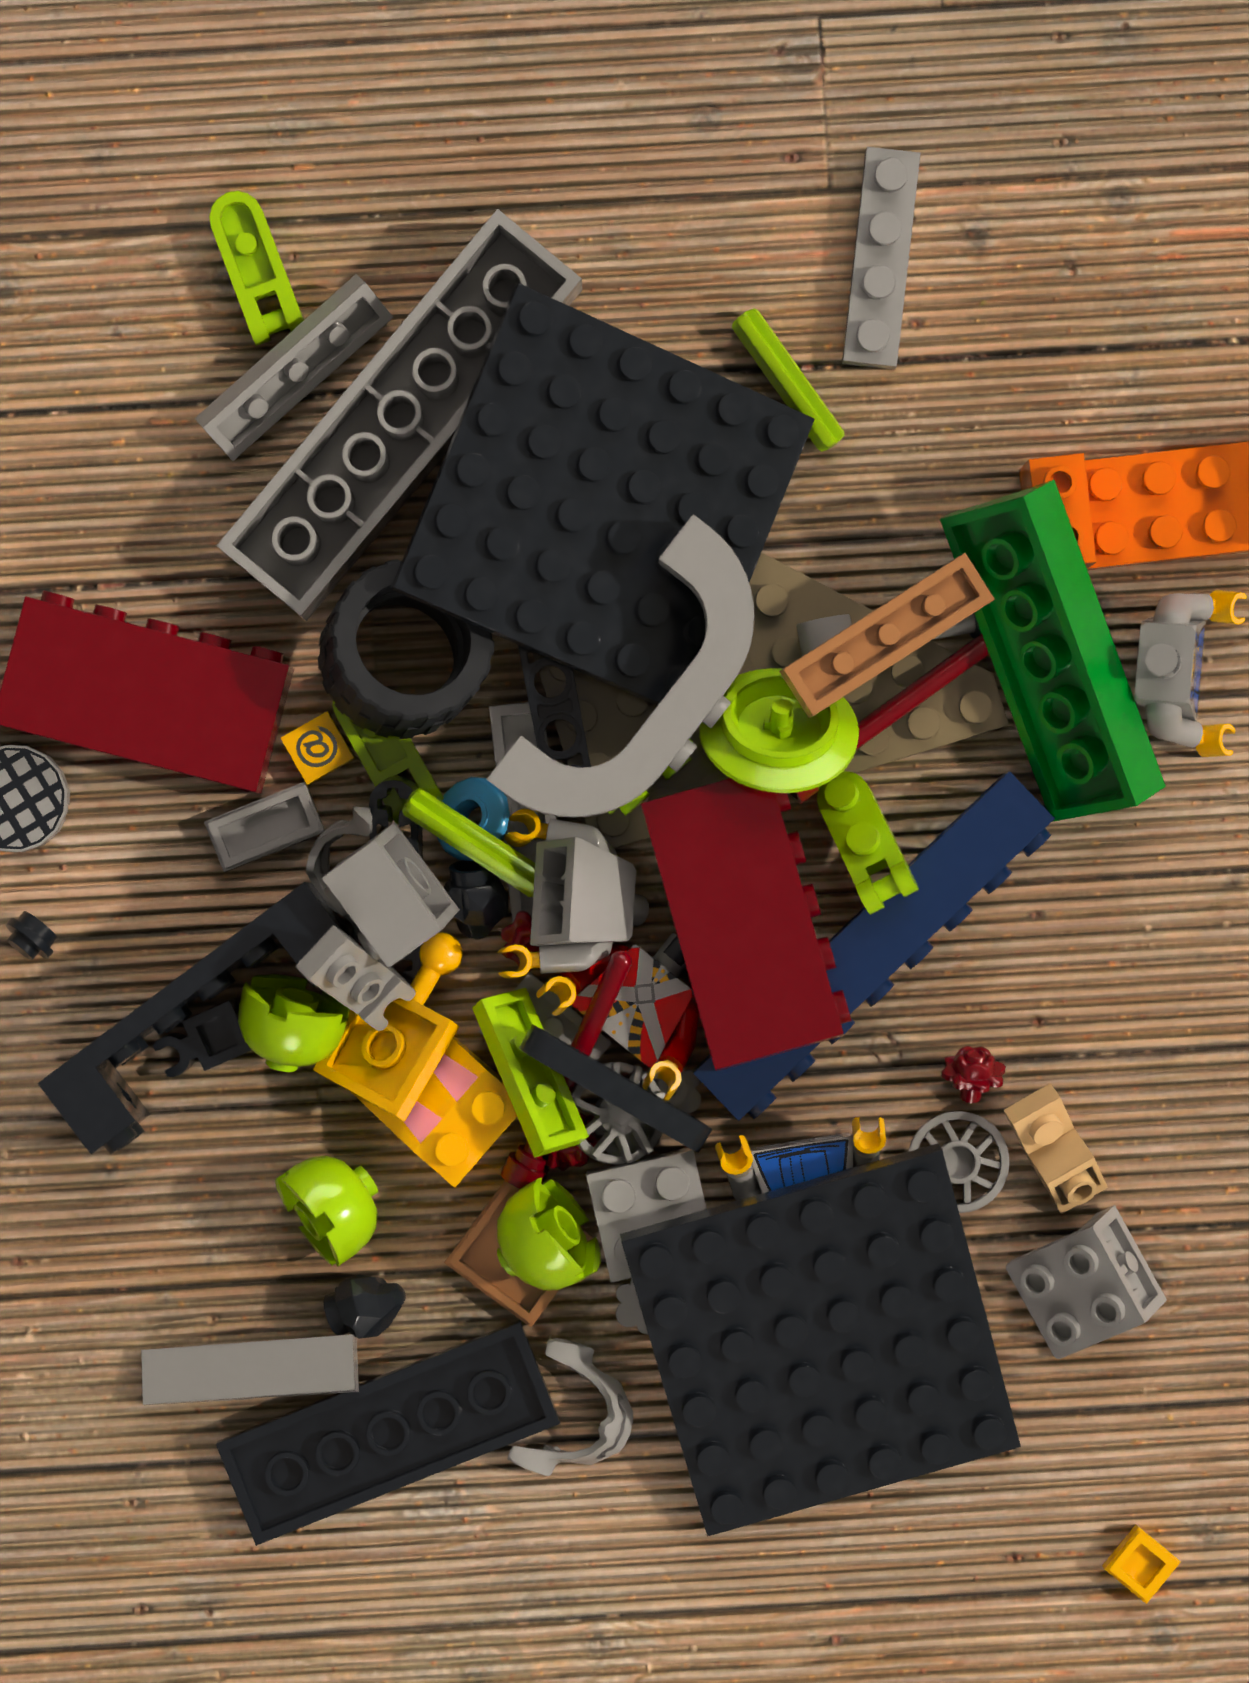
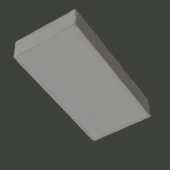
M306 782L204 822L224 872L231 871L316 837L325 831Z

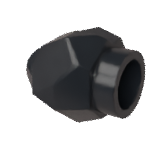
M461 860L449 866L450 879L444 886L446 892L460 909L453 919L463 935L471 939H483L508 914V894L499 878L475 861Z
M358 1274L345 1279L335 1288V1292L324 1296V1311L327 1321L336 1335L350 1333L358 1339L377 1337L391 1325L406 1299L405 1290L397 1283H387L383 1278Z

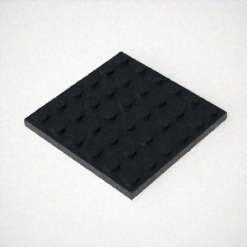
M518 283L514 287L393 581L391 590L658 706L699 653L704 642L706 628L705 617L699 600L689 587L658 564L660 556L694 514L720 535L739 559L748 582H750L815 419Z
M939 1143L620 1234L707 1537L1021 1447L945 1157Z

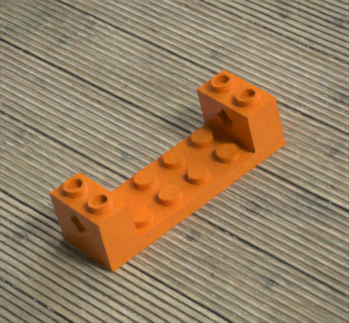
M1249 442L1084 460V453L1029 459L1019 470L1021 491L1055 479L1087 570L1249 552Z

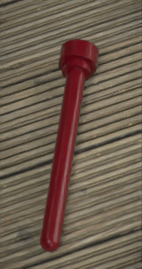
M982 633L858 722L859 738L857 749L989 655ZM819 788L789 794L796 802L801 804L817 793Z
M617 951L611 956L571 1043L572 1047L590 1056L632 965L631 956L627 952ZM564 1076L571 1093L577 1083ZM527 1141L525 1145H519L516 1152L509 1153L500 1174L505 1181L519 1189L537 1178H542L541 1184H543L549 1172L546 1166L548 1157L542 1155L534 1158Z

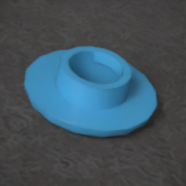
M467 778L454 784L444 794L442 802L466 818L469 817L475 808L480 806L482 818L479 826L502 840L507 831L510 815L506 795L489 782L487 778ZM437 837L446 853L458 860L473 861Z

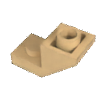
M1051 1083L1004 1109L1021 1147L1061 1214L1077 1205L1088 1202L1094 1195L1108 1188L1094 1156L1075 1130L1059 1094Z

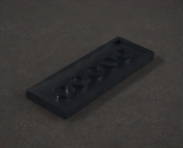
M521 1320L361 1383L359 1384V1392L336 1393L221 1439L216 1443V1446L257 1546L559 1425L560 1418Z

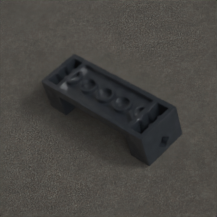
M304 882L41 1080L38 1085L90 1154L106 1148L111 1155L127 1146L145 1132L139 1123L147 1118L150 1113L116 1068L121 1064L122 1066L126 1065L149 1047L144 1040L146 1036L154 1030L158 1035L164 1032L168 1033L181 1024L182 1021L193 1014L187 1005L198 997L203 1002L207 999L212 1000L236 981L230 974L243 963L247 968L251 966L254 968L279 949L274 942L276 938L295 963L298 964L333 925L352 939L353 934L339 915L329 907L315 886L310 882Z

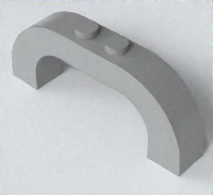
M694 514L660 556L658 564L689 587L701 604L706 628L704 642L699 653L628 745L616 757L603 764L584 768L561 764L547 756L521 735L487 778L489 782L516 802L544 814L569 818L590 817L616 810L643 794L654 784L668 766L678 772L697 747L689 739L703 722L712 728L731 704V701L723 695L739 674L751 645L754 628L753 598L746 573L733 550L720 535Z

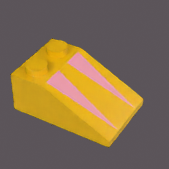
M455 1036L405 1122L353 1094L416 1155L454 1188L517 1117L501 1077Z

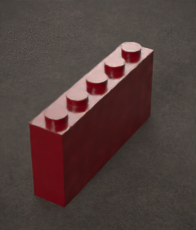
M48 591L42 592L41 600L25 596L0 689V726L262 794L294 673V668L290 665L282 664L283 653L258 646H252L250 655L230 650L232 640L200 632L198 641L177 636L179 626L151 618L147 619L146 627L133 625L125 622L126 612L95 604L93 614L72 609L75 599Z
M729 778L641 803L715 1070H724L844 1036L841 1024L851 1022L852 1020L843 989L832 992L826 971L835 969L836 964L828 936L817 939L811 918L820 916L821 911L813 883L802 886L796 865L805 863L806 858L798 830L787 833L781 812L791 810L787 793H773L753 789Z

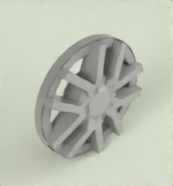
M610 1062L604 1064L619 1074L620 1071L630 1073L629 1080L638 1085L640 1080L643 1082L648 1074L642 1067L629 1063ZM653 1079L648 1089L663 1099L666 1094L661 1091L657 1082ZM576 1084L571 1095L577 1109L579 1108L594 1115V1118L585 1125L588 1135L598 1127L604 1132V1135L594 1147L586 1139L577 1145L586 1155L601 1163L624 1165L635 1162L654 1151L653 1148L659 1142L663 1134L662 1132L653 1128L650 1137L647 1139L640 1126L641 1123L645 1122L600 1096L595 1106L580 1100V1096L586 1088ZM630 1132L640 1146L638 1150L632 1153L625 1134ZM614 1140L620 1156L604 1154L603 1151Z
M966 1111L940 1113L922 1124L911 1141L909 1151L918 1149L924 1137L930 1145L937 1144L938 1142L929 1131L942 1123L950 1138V1141L941 1148L951 1184H963V1203L957 1204L959 1213L980 1209L999 1194L1006 1182L1009 1172V1152L1005 1140L992 1123L977 1114ZM958 1119L970 1121L958 1139L949 1121ZM977 1125L988 1131L989 1134L977 1147H974L968 1143V1139ZM993 1141L998 1146L1000 1161L980 1156ZM981 1164L999 1169L997 1180L994 1183L977 1176ZM971 1181L989 1188L986 1194L971 1202Z

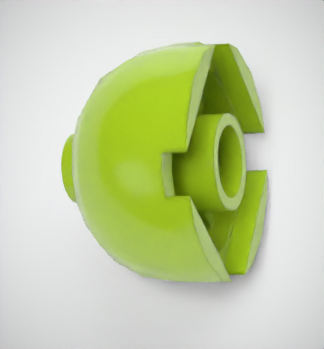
M278 974L257 975L252 977L251 985L245 982L239 1004L238 1023L247 1045L257 1055L266 1059L265 1063L268 1067L281 1072H295L300 1066H310L328 1058L338 1047L347 1026L350 1009L325 991L321 995L305 990L307 979Z
M326 1155L311 1157L296 1164L275 1179L276 1189L287 1211L290 1212L295 1209L304 1225L298 1228L314 1249L332 1266L334 1264L337 1267L357 1254L370 1241L377 1226L378 1215L372 1196L378 1193V1188L372 1177L362 1166L352 1170L344 1161Z
M537 1178L517 1191L508 1199L497 1222V1241L499 1244L497 1256L500 1264L509 1275L517 1276L523 1282L541 1290H559L578 1283L598 1271L601 1263L600 1246L597 1237L587 1241L581 1225L589 1220L574 1197L558 1182L550 1179L541 1184L542 1178Z

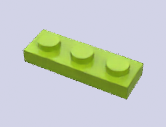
M526 987L487 997L477 1002L472 1007L534 1158L578 1145L587 1139L589 1135L564 1076L519 1049L532 1024L543 1029Z

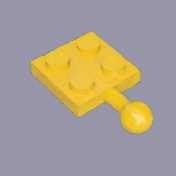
M438 932L420 946L419 951L422 966L411 983V986L416 991L414 998L410 1001H405L401 998L395 999L385 1008L383 1016L387 1019L388 1025L382 1031H377L358 1014L350 1010L347 1026L338 1047L328 1058L317 1062L313 1071L405 1122L460 1027L452 1020L424 1006L440 976L448 975L459 967L463 956L459 941L451 934Z

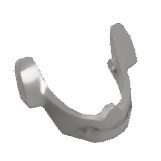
M353 806V818L351 821H336L323 831L315 841L308 856L306 873L311 883L329 907L336 913L338 912L325 895L324 890L328 886L322 880V877L330 871V847L343 834L367 837L373 832L372 814L369 807ZM346 914L343 917L353 925V939L361 944L358 939V933L361 931L351 917Z
M549 1339L545 1350L546 1356L571 1367V1370L579 1373L580 1376L587 1377L599 1389L606 1400L608 1414L607 1418L600 1423L598 1429L600 1434L599 1440L589 1448L575 1452H567L561 1450L558 1446L553 1447L546 1444L543 1450L513 1446L511 1448L508 1460L520 1467L544 1476H550L555 1466L561 1462L593 1465L619 1453L631 1434L633 1424V1410L621 1383L594 1367L592 1363L594 1350L570 1340Z

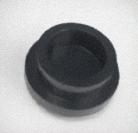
M24 911L17 920L11 918L6 923L7 929L12 933L7 941L23 956L33 960L37 954L45 959L52 955L53 950L51 946L58 938L38 918Z

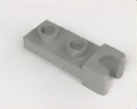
M334 925L295 966L310 982L358 1014L377 1031H382L387 1027L388 1021L383 1014L385 1008L392 1001L399 998L410 1001L416 994L414 988L392 967L388 968L382 959L374 960L365 951L363 946Z

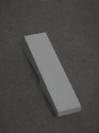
M353 1334L141 1350L143 1405L359 1392L357 1338Z

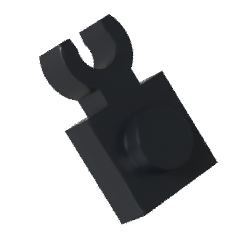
M232 998L182 1021L188 1036L180 1033H170L153 1044L155 1051L171 1046L179 1052L180 1060L178 1064L164 1071L167 1077L178 1076L190 1069L196 1057H198L203 1070L206 1071L252 1050L245 1042L238 1023L239 1004L236 998Z

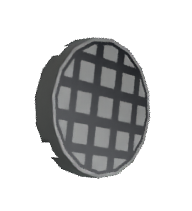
M4 745L0 747V851L27 852L44 846L60 832L66 820L65 817L68 812V805L70 804V789L64 772L49 755L29 746Z

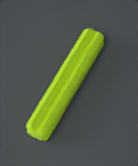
M753 308L740 315L732 323L733 331L788 407L815 419L808 436L816 448L823 452L836 445L845 436L844 430L761 313Z
M418 788L411 793L402 809L404 816L526 896L533 897L535 862L424 789Z

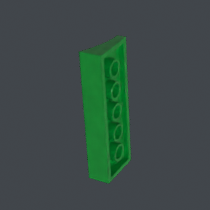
M1055 479L986 503L952 512L942 517L940 522L954 559L966 553L995 599L974 612L1046 809L1055 818L1052 822L1136 807L1166 787Z

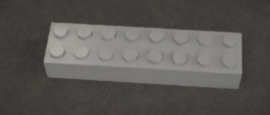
M497 209L216 546L307 621L446 455L514 287L520 283L570 306L583 290L582 278Z

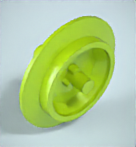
M781 668L757 669L737 675L723 695L731 701V704L712 728L703 722L699 726V736L703 749L711 762L722 773L734 781L753 789L773 793H794L822 786L836 778L846 769L857 749L859 728L856 715L844 697L808 718L780 674Z

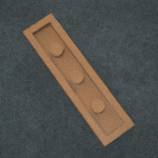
M964 553L779 672L808 718H810L995 599L967 554Z

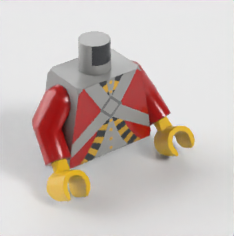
M675 933L669 936L653 957L636 944L628 948L623 944L614 943L610 954L588 969L578 972H562L559 976L553 977L537 991L536 996L538 999L547 991L554 992L559 997L560 1005L551 1013L552 1015L557 1016L570 1005L585 1015L611 956L617 951L627 952L631 956L632 965L602 1030L650 1068L642 1084L645 1090H647L653 1079H661L668 1086V1092L663 1100L667 1101L673 1096L680 1085L681 1073L696 1046L699 1021L698 1007L692 999L694 995L693 990L678 978L685 970L686 964L678 936Z

